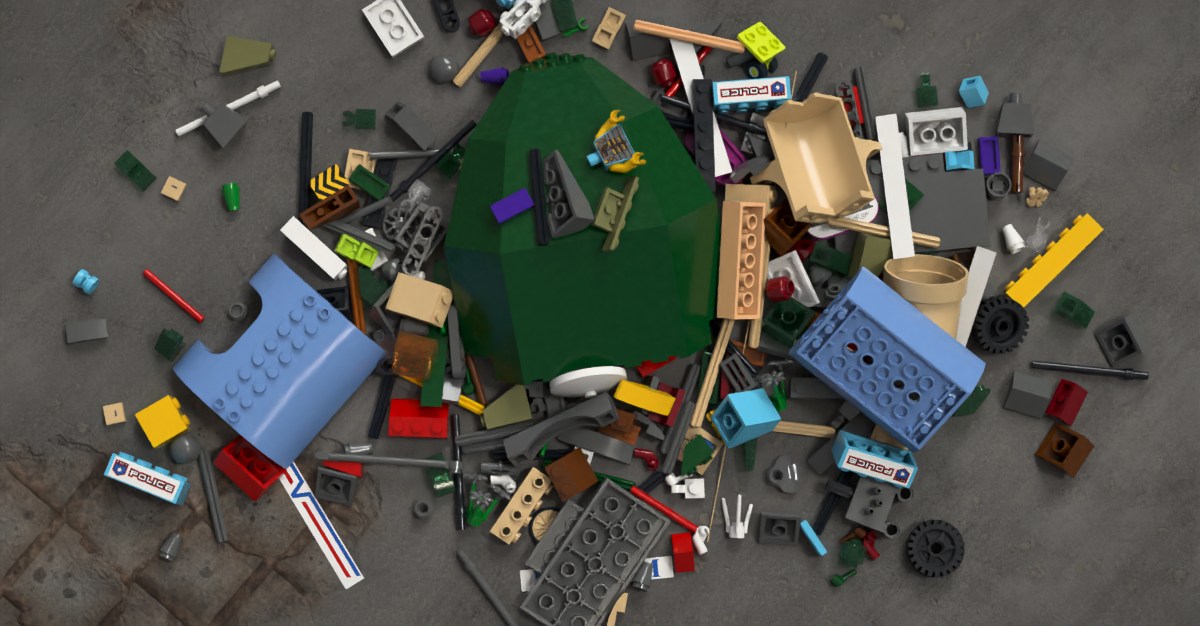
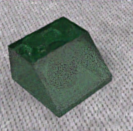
M792 297L787 301L776 302L762 320V331L791 349L808 330L816 312Z

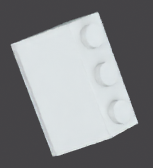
M962 107L905 113L910 156L968 150L966 113Z

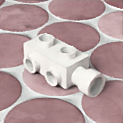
M516 0L513 8L509 12L505 11L500 17L501 31L506 36L510 35L516 39L533 22L538 20L541 15L539 6L543 5L547 0Z

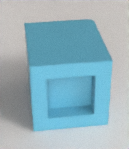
M981 76L962 80L959 93L966 106L972 108L985 105L989 92Z
M973 151L945 152L947 171L975 169Z

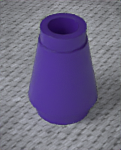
M504 67L481 71L482 83L503 86L509 77V70L504 69Z

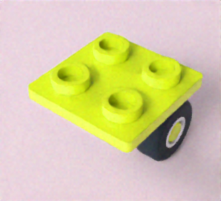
M761 22L738 34L737 39L757 58L746 64L745 70L749 79L766 78L768 72L770 74L775 72L778 68V62L774 56L785 49L780 40Z

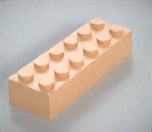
M723 201L717 302L718 318L760 319L766 203Z

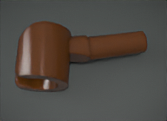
M857 527L852 533L839 541L841 544H844L855 536L861 540L866 535V531L862 527Z

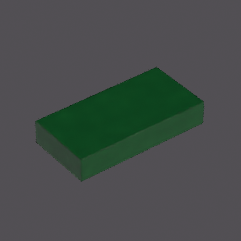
M360 164L348 179L377 201H380L391 187Z

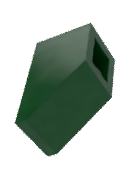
M701 434L684 446L680 473L682 476L686 474L688 477L697 471L696 466L700 463L705 465L713 459L711 455L714 454V451Z

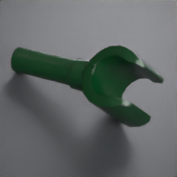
M467 367V384L462 386L466 396L475 392Z
M853 569L842 578L836 574L830 582L835 587H839L848 578L855 575L857 571Z

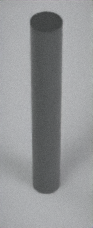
M388 196L339 219V221L346 224L391 204L392 199Z

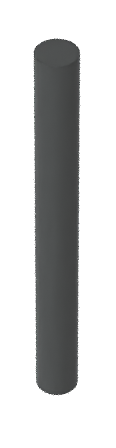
M441 148L426 149L425 151L420 149L369 152L370 160L432 157Z

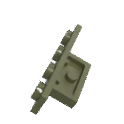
M637 176L627 179L622 194L608 187L603 190L594 221L591 225L608 232L602 249L604 252H611L618 246V237L620 231L625 226L626 214L632 207L631 200L633 194L638 190L639 177Z

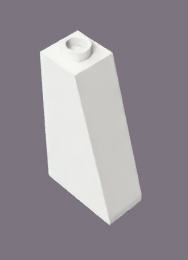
M294 216L280 230L335 281L338 278L341 280L348 271L346 269L348 266Z

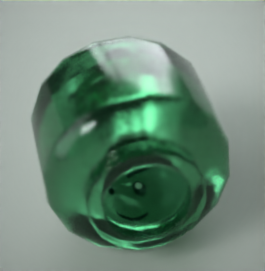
M851 538L850 542L845 541L842 543L839 559L843 561V565L857 568L858 565L863 564L867 549L861 545L862 541Z

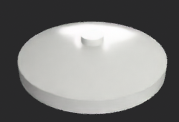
M614 366L576 370L551 380L549 383L550 391L556 396L593 398L597 394L618 387L621 379L627 381V374L624 368Z

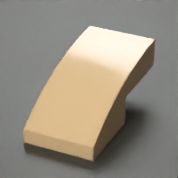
M609 7L592 41L610 49L627 15Z
M623 593L614 605L607 626H615L617 611L625 613L628 593Z

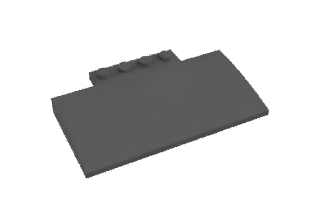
M943 153L902 157L905 179L924 194L909 211L911 230L915 233L940 238L938 248L913 243L914 253L991 246L983 168L944 172ZM881 160L866 161L867 176L873 194L879 204L885 197ZM879 208L878 215L872 223L889 227L888 215ZM850 231L834 237L837 261L852 260L858 236L857 231Z
M605 476L585 508H582L570 499L565 501L524 562L540 574L519 604V607L547 626H601L671 521Z

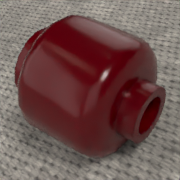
M480 9L468 18L470 25L468 29L474 36L484 37L496 27V18L488 9L486 11Z
M663 58L651 64L652 67L649 72L655 85H663L666 88L674 84L673 80L677 77V72L670 60Z
M786 276L770 278L765 286V294L772 302L787 301L795 292L793 281Z

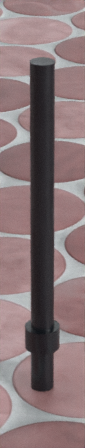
M662 94L661 102L692 112L688 102ZM714 111L718 121L746 129V132L752 134L758 133L768 137L766 128L758 126L755 122H746Z
M471 120L406 181L403 180L399 184L400 187L390 195L392 201L395 202L404 192L407 193L418 179L476 127V122Z
M1032 361V368L1124 377L1126 380H1133V378L1148 380L1149 372L1134 371L1132 368L1122 370Z
M453 414L454 461L462 462L461 446H456L454 440L455 436L460 435L459 414ZM462 470L461 474L455 473L457 503L455 515H457L458 530H466L465 514H467V509L464 506Z

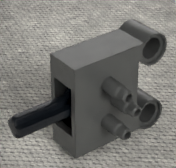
M857 475L853 488L828 479L825 485V490L849 499L842 518L880 532L885 538L894 539L900 535V525L894 521H886L894 498L899 502H909L913 499L914 490L911 486L910 488H899L890 482H879L873 477H862L860 475ZM903 488L908 491V496L905 499L900 496V491ZM890 524L895 529L892 535H889L886 531L887 526Z

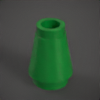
M237 183L222 185L223 190L221 192L228 210L240 209V187H238Z

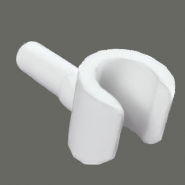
M674 473L665 477V481L668 485H675L682 479L688 478L686 474L675 477Z

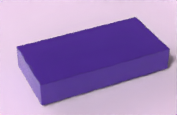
M998 136L979 137L980 169L983 168L984 176L1001 172Z
M523 188L491 205L490 208L500 225L535 205L526 188Z

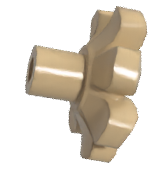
M1031 187L1028 189L1030 197L1025 202L1029 207H1039L1042 205L1041 201L1047 199L1049 192L1041 187L1037 189Z

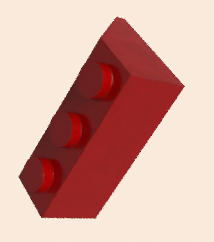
M392 399L388 436L448 439L450 404L442 402V407L420 406L421 399Z
M241 435L222 449L214 461V464L255 502L266 494L287 471Z

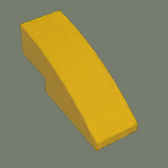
M622 379L614 394L616 399L666 416L669 415L676 399L667 392Z

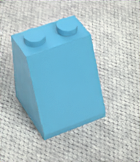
M763 388L728 394L710 417L728 449L773 431L781 421V417Z

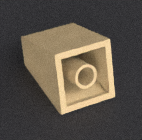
M398 272L385 309L405 318H411L442 328L454 296L453 290Z

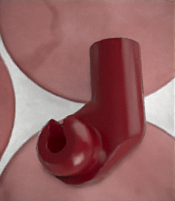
M635 448L634 457L644 459L649 470H656L659 466V460L654 452Z
M870 531L866 532V535L863 537L862 549L874 561L880 554L874 548L875 539L877 538L876 533Z

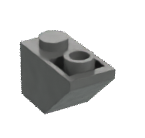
M751 133L746 134L748 140L745 143L749 152H753L754 158L768 156L770 161L775 159L769 140Z

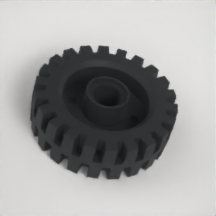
M997 295V297L992 296L990 300H983L984 305L979 304V310L971 329L974 341L983 349L994 354H1006V351L1010 353L1013 351L1012 347L1017 349L1019 347L1018 342L1023 343L1024 341L1022 336H1027L1028 332L1025 329H1029V324L1026 323L1029 321V317L1026 316L1027 312L1023 309L1024 307L1015 300L1001 295Z
M928 520L917 525L909 534L906 542L907 557L910 564L921 574L929 577H943L954 572L960 566L965 554V543L959 530L952 524L943 520ZM933 543H937L940 546V551L937 554L931 551Z

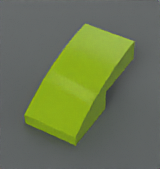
M346 234L341 235L334 249L335 252L369 268H372L379 253V250L364 242H359Z

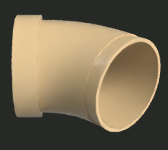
M915 254L914 257L889 259L884 265L883 282L954 339L957 338L961 302L967 293L968 270L958 262L932 255Z

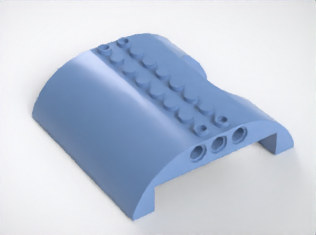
M273 253L249 281L261 296L263 304L261 313L254 323L225 353L213 354L198 339L175 364L173 370L205 404L241 436L271 460L287 469L388 353L289 268V265L279 256Z

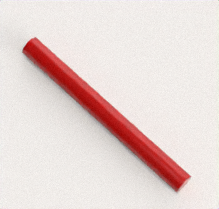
M704 46L697 55L699 64L713 47ZM681 75L664 95L674 96L683 85Z
M146 269L143 272V275L195 320L201 323L205 319L203 315L150 270Z
M631 487L630 493L693 533L696 532L697 525L637 487Z

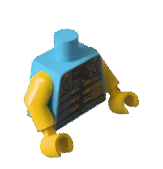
M614 110L595 136L593 145L596 152L586 156L591 167L602 162L606 171L627 173L637 167V164L645 165L646 160L639 161L640 156L644 155V153H634L621 125H617V122L624 121L625 116L617 118V113L620 110Z

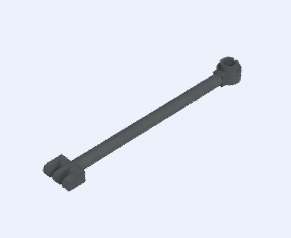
M318 451L315 454L317 459L325 461L449 469V473L461 474V470H463V462L343 454Z

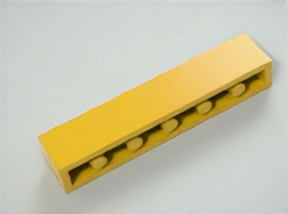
M1088 213L1083 217L1079 215L1072 222L1074 226L1070 230L1066 228L1059 234L1061 239L1057 243L1052 241L1045 248L1047 252L1043 256L1039 254L1032 261L1034 265L1029 270L1025 268L1018 274L1020 279L1016 283L1012 280L1004 288L1006 292L1003 296L1009 297L1025 307L1104 229Z

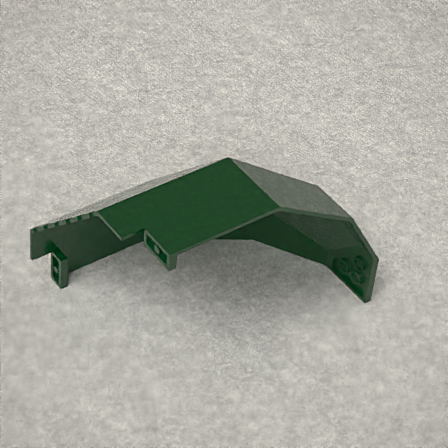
M555 52L545 54L544 58L533 59L532 63L520 65V68L511 72L467 140L444 244L464 353L492 359L497 381L525 386L531 385L532 380L543 379V382H548L560 375L586 368L625 365V368L640 366L642 361L652 360V363L669 361L668 357L679 355L680 359L686 358L711 344L709 321L717 317L721 227L717 200L660 108L596 59L585 57L584 54L570 56L569 53L556 55ZM614 110H620L617 113V118L625 116L624 121L617 122V125H621L634 153H644V155L640 156L639 161L646 160L645 165L637 164V167L627 173L606 171L602 162L591 167L586 156L596 152L593 145L595 136ZM531 149H540L544 195L548 196V185L544 182L543 160L554 150H558L588 200L593 216H595L604 188L608 187L622 194L627 179L633 176L639 177L638 190L633 194L631 200L632 207L626 214V223L623 230L620 231L618 246L611 252L602 251L608 232L591 225L592 223L582 231L559 238H552L548 226L549 244L539 245L535 206L500 225L490 206L523 188H526L534 203L530 162ZM545 198L546 216H547V214H549V203H546V198Z

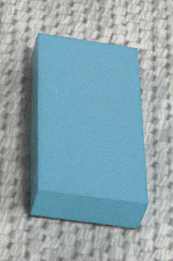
M806 520L800 523L801 530L817 554L823 556L827 553L826 549Z

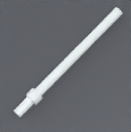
M278 80L265 87L262 85L256 91L226 106L235 110L259 97L264 98L268 96V93L280 88L281 85ZM205 115L176 129L177 135L181 136L204 125V122L209 117Z

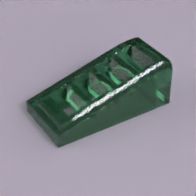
M758 437L743 443L748 472L753 471Z

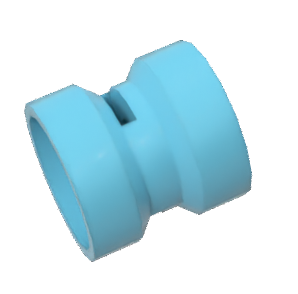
M81 269L75 276L72 284L77 288L81 287L83 292L90 295L98 286L99 279L95 276L91 277L89 272Z

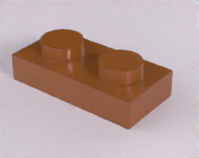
M530 25L523 34L516 38L528 63H532V60L536 58H544L546 54Z
M609 426L600 427L599 433L635 446L641 428L635 426L633 433H626Z

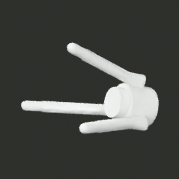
M739 494L737 498L736 522H731L730 525L725 498H722L726 532H729L730 538H744L745 533H747L753 504H749L743 525V522H740L741 495Z

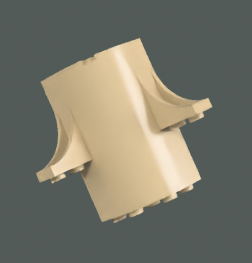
M812 93L803 102L787 100L763 119L775 159L770 161L769 165L757 176L753 175L750 180L752 185L777 183L788 197L795 221L808 223L828 222L831 217L839 215L842 218L848 216L875 199L867 176L866 160L882 150L881 143L854 137L840 97Z

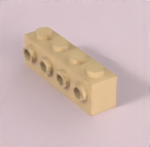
M533 467L490 532L509 545L512 542L516 543L521 536L519 531L522 526L527 527L532 517H530L532 511H537L543 503L540 499L544 493L548 495L554 486L551 484L552 480Z

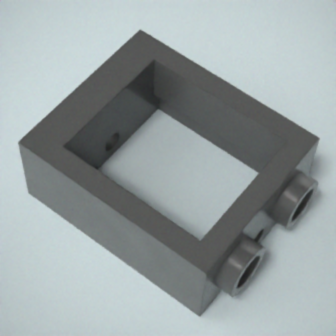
M423 202L418 203L393 238L396 241L395 245L402 251L408 250L410 244L401 239L402 235L417 214L421 212L424 215L427 208H429ZM435 211L429 212L431 215L430 220L433 221L434 218L439 217ZM443 217L439 224L441 230L431 242L423 262L428 259L448 231L449 221ZM413 247V252L415 255L422 254ZM412 257L416 261H420V259Z

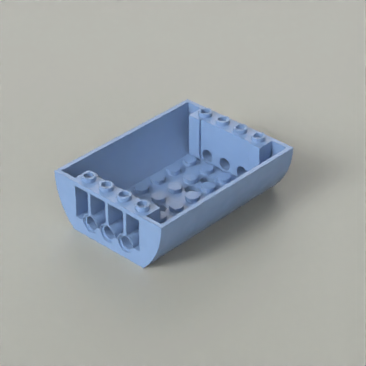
M864 266L789 350V355L911 452L920 450L970 396L980 380L986 365L985 362ZM849 343H855L858 346V349L856 351H850L848 350L847 345ZM865 355H869L874 361L867 364L862 358ZM901 380L904 382V387L897 388L893 382ZM916 392L920 395V398L912 400L909 398V394Z

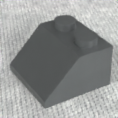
M1136 313L1095 333L1112 367L1153 348Z

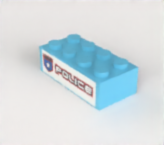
M789 76L713 82V111L728 114L729 111L746 113L750 109H755L756 112L766 111L767 108H774L776 110L783 102L791 100Z
M839 430L831 449L836 465L842 471L848 472L850 470L862 477L870 476L879 482H890L899 488H910L918 470L911 451Z
M119 452V455L112 454L104 473L105 476L174 504L183 505L191 483L187 482L188 478L175 473L171 476L169 475V470L155 466V469L151 468V463L140 459L134 461V456L127 453Z

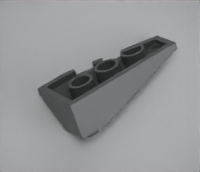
M554 150L543 160L544 182L548 185V196H545L546 203H549L547 223L552 238H559L582 231L594 221V216L588 200L558 150Z

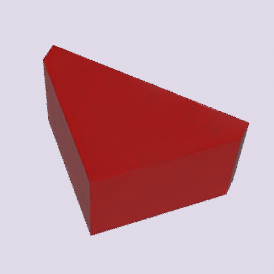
M691 533L671 534L675 572L695 571Z

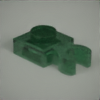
M356 109V114L350 111L343 112L344 116H350L348 122H343L344 126L356 124V129H376L375 109Z

